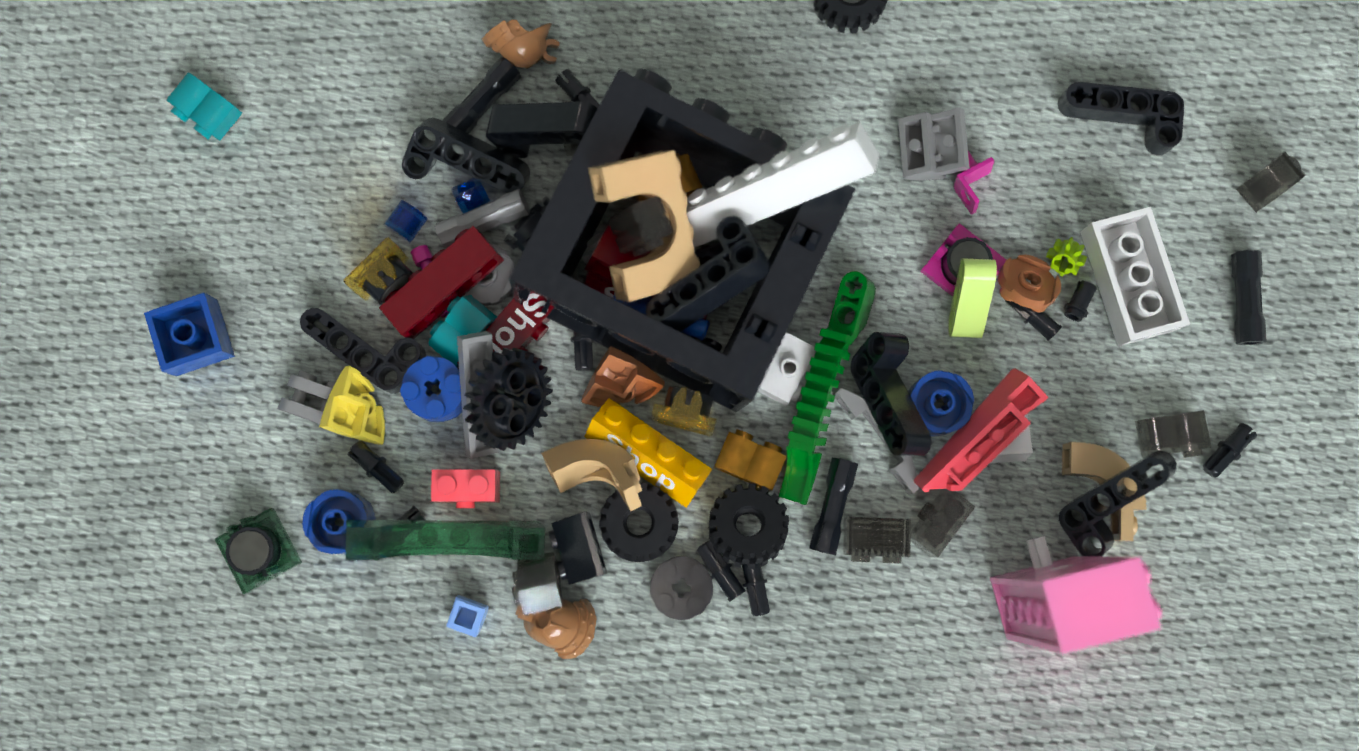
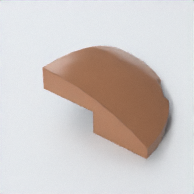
M610 346L593 373L581 402L602 407L608 398L619 405L620 403L630 402L635 398V404H639L655 396L665 386V381L640 361Z

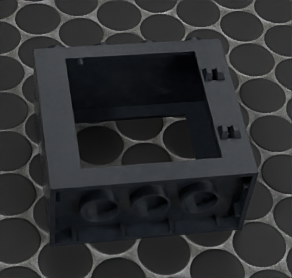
M618 69L509 278L514 300L522 305L523 300H527L531 291L546 298L547 301L541 313L546 314L550 305L555 307L548 314V319L606 348L614 347L640 361L652 371L690 390L712 397L714 402L737 412L754 400L856 188L846 184L767 217L784 226V229L768 259L770 268L767 275L757 282L723 353H720L571 278L587 248V242L593 237L610 202L595 201L588 168L632 158L636 152L645 155L657 151L675 150V153H679L680 156L688 154L701 185L711 188L727 176L733 178L742 174L748 167L754 164L763 165L771 161L777 154L785 151L788 145L782 137L767 129L753 128L749 135L727 124L730 118L729 113L720 105L710 100L697 98L692 106L669 94L672 89L671 84L653 71L638 69L635 76H632Z

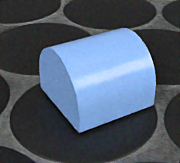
M458 595L455 598L446 627L477 637L485 621L489 606Z

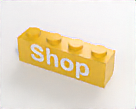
M610 398L592 418L584 435L586 439L608 441L625 449L634 459L639 476L660 488L661 491L686 508L713 470Z

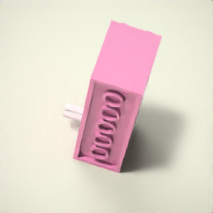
M1045 536L1026 540L1033 567L990 577L1002 625L1008 640L1064 654L1161 629L1159 623L1161 610L1156 599L1152 598L1148 585L1151 582L1150 572L1140 557L1073 556L1052 562Z

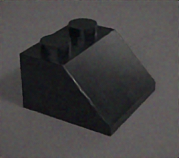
M585 511L551 523L553 530L548 531L553 549L559 548L562 561L557 562V566L562 580L567 579L568 584L571 585L607 574L589 512Z

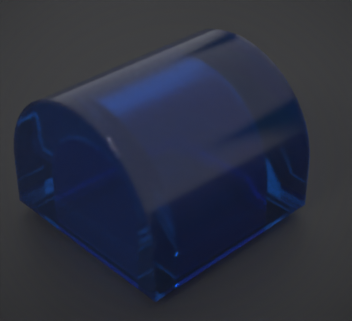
M474 177L451 189L463 214L491 202L481 181Z
M401 200L384 223V226L411 243L427 221V217L411 204Z

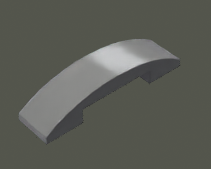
M842 388L834 394L835 399L850 419L853 420L862 413L887 446L865 400ZM894 455L899 463L892 467L890 472L908 495L915 493L918 490V486L914 483L917 474L912 457Z

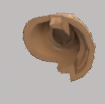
M514 19L507 23L505 20L502 21L482 38V41L488 48H492L496 53H500L502 57L506 58L515 67L526 69L532 67L541 59L545 63L554 64L557 58L548 55L546 48H558L560 44L555 39L546 40L552 23L545 24L532 31H527Z
M539 594L530 601L529 605L519 602L515 615L524 620V627L529 636L545 646L554 648V652L558 653V656L562 659H573L583 654L594 638L597 618L592 604L587 599L570 602L555 595Z

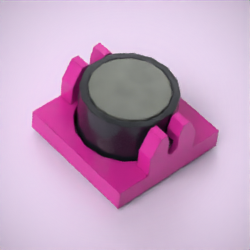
M959 223L920 272L953 297L954 285H956L962 258L995 260L997 275L1000 273V269L1006 259Z

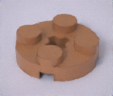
M1025 254L1019 255L1017 259H1007L998 274V281L1001 286L999 292L1003 299L1014 301L1038 313L1045 311L1056 300L1061 292V281L1058 275L1054 279L1053 275L1049 272L1052 267L1046 262Z

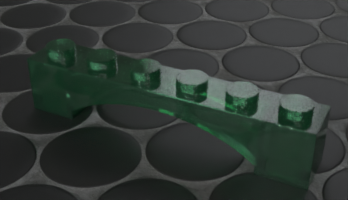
M346 520L345 560H380L381 558L413 555H479L511 558L512 560H544L545 527L540 521Z

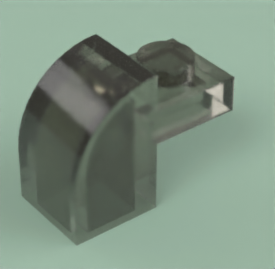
M1283 151L1264 168L1243 182L1236 190L1251 208L1258 212L1306 175L1301 170L1298 160Z

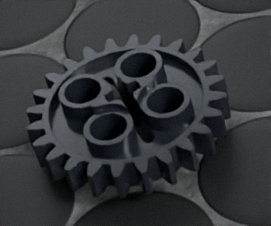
M515 347L512 350L503 348L502 354L492 353V361L483 359L484 370H474L478 378L476 381L469 380L468 382L473 387L472 392L465 393L464 396L470 398L471 401L463 409L471 412L466 417L465 422L473 424L469 431L477 435L476 440L494 449L498 448L505 451L508 447L514 450L517 443L525 445V436L534 437V427H542L539 419L540 417L548 416L543 409L544 406L551 405V401L546 400V395L552 393L553 389L546 387L552 379L544 375L548 368L541 365V358L534 357L532 352Z

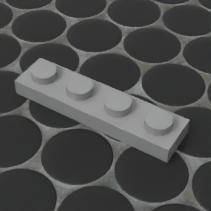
M484 331L457 336L465 455L469 459L499 453L498 448H491L484 445L483 442L476 440L477 435L469 431L473 424L465 422L466 417L471 412L463 409L471 401L470 398L464 396L465 393L472 392L473 387L468 382L469 380L476 381L478 378L474 370H484L483 359L492 361V334Z

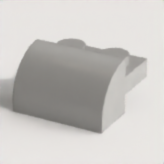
M958 107L932 115L923 112L898 119L903 178L914 181L945 179L947 174L970 169L965 112L963 109Z

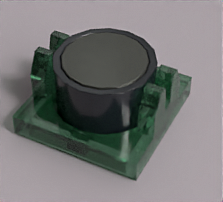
M269 508L256 516H249L239 520L240 524L228 526L226 533L215 538L242 594L255 590L302 563L274 508Z

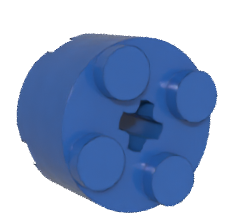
M426 356L409 367L403 377L400 393L406 406L414 414L430 422H444L454 419L462 413L460 372L456 365L445 358ZM434 385L442 390L439 395L431 390Z
M945 371L930 372L916 381L908 390L931 436H944L957 431L969 421L972 415L974 404L973 391L967 381L955 373ZM941 399L944 404L941 408L937 409L934 403Z
M328 490L311 501L306 507L302 522L303 531L317 550L327 554H349L364 548L363 545L370 541L375 531L376 517L371 503L363 496L344 490ZM336 519H344L343 526L335 525Z

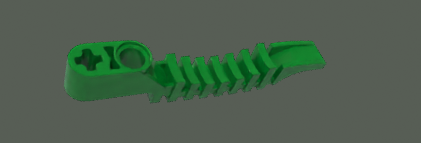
M858 271L847 273L841 280L828 327L826 329L821 328L819 336L823 338L819 343L815 344L814 350L816 353L814 358L811 357L809 363L811 369L810 372H806L805 376L807 382L805 387L802 386L800 394H802V398L796 405L798 412L792 419V424H794L793 430L789 431L788 434L790 441L786 447L787 466L779 497L802 505H807L822 457V453L814 452L815 446L826 445L827 438L818 435L820 431L827 432L829 424L822 421L824 416L830 417L832 411L826 407L828 402H834L835 395L831 394L832 387L838 389L840 382L835 380L837 373L843 375L845 367L840 365L841 359L849 361L851 355L848 353L849 346L852 345L860 332L865 328L876 293L875 284ZM862 285L861 290H860V289H856V290L854 291L855 287H860V286ZM854 311L855 317L853 321L845 324L846 314Z

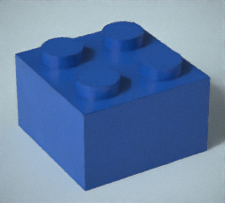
M205 292L144 312L160 369L164 373L179 376L235 357L219 302L216 298Z

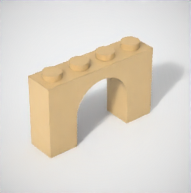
M675 150L657 151L588 168L595 201L611 202L641 194L649 198L656 205L662 220L660 239L656 247L649 254L636 260L609 267L616 299L631 302L659 294L700 267L698 257L694 253L692 243L694 232L691 224L688 222L686 212L687 196L681 186L679 176L681 174V164L675 155Z

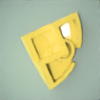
M345 366L328 397L319 427L357 440L383 445L385 436L382 406H376L375 399L369 394V392H374L375 389L369 380L360 374L361 372L351 366Z

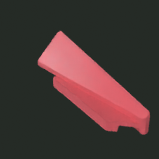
M1016 368L1012 369L974 411L969 421L962 428L958 429L914 479V483L924 492H929L930 489L962 491L1031 424L1025 415L1049 397L1030 376Z

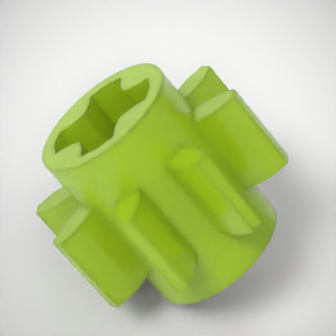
M1073 237L1064 241L1056 239L1053 248H1049L1046 254L1047 258L1052 259L1049 266L1062 277L1064 274L1069 273L1077 275L1080 266H1084L1087 260V256L1081 255L1085 245H1079V243L1073 240Z

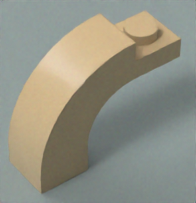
M581 439L560 444L541 453L560 493L584 482L604 481L613 485L618 490L630 512L642 506L638 495L642 491L639 480H641L634 459L622 447L599 439Z
M1082 442L1063 444L1062 475L1087 477L1101 484L1130 467L1122 457L1105 447ZM1124 478L1125 486L1129 490L1136 491V483L1130 478ZM1145 495L1111 514V531L1114 541H1133V535L1137 533L1138 528L1134 511L1146 510Z

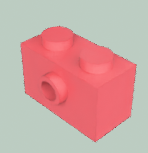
M432 469L431 502L456 503V508L473 509L475 508V503H500V471L496 469Z

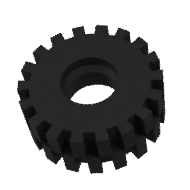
M814 0L813 6L815 11L819 10L818 17L821 21L825 18L828 20L827 26L832 29L834 24L838 25V32L844 33L845 28H850L851 34L857 33L859 27L864 31L869 29L870 23L874 25L880 15H882L888 0H860L856 3H848L844 0Z
M640 483L642 491L638 495L642 506L633 510H643L650 515L652 525L647 533L635 535L629 531L627 518L633 511L630 512L617 489L606 499V503L600 512L599 527L603 541H605L611 552L631 562H646L658 558L673 544L678 531V514L674 503L660 488L648 483Z
M749 483L747 489H743L742 484L735 485V490L732 492L730 488L725 490L723 497L718 496L715 500L714 508H711L709 517L710 543H714V551L716 554L722 553V560L728 563L729 560L734 561V566L741 568V564H748V569H753L757 563H760L762 567L768 564L770 558L774 560L778 556L779 551L782 550L789 530V515H785L787 508L784 503H778L779 496L775 492L770 496L768 494L769 488L762 486L761 491L756 490V484ZM744 514H752L759 519L761 529L753 536H745L736 527L737 519Z

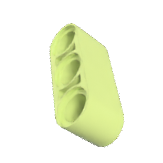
M961 259L949 314L948 331L950 337H983L996 282L997 265L995 260Z

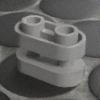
M299 371L298 375L291 374L286 386L295 389L291 400L282 397L277 409L320 424L326 402L335 383L328 381L326 386L316 383V376L303 371ZM307 394L324 399L320 410L303 405Z

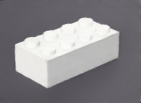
M1151 207L1092 222L1080 232L1118 347L1173 332L1190 325Z

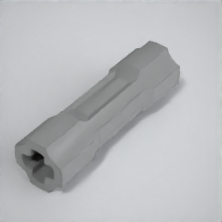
M517 189L498 197L495 201L438 222L436 223L435 230L441 244L447 249L455 242V237L465 229H470L474 226L482 233L503 223H510L527 216L530 209L522 191Z

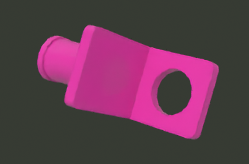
M968 151L970 169L960 171L961 173L956 176L953 188L972 215L977 211L979 199L969 184L990 174L994 159L990 157L981 163H976Z

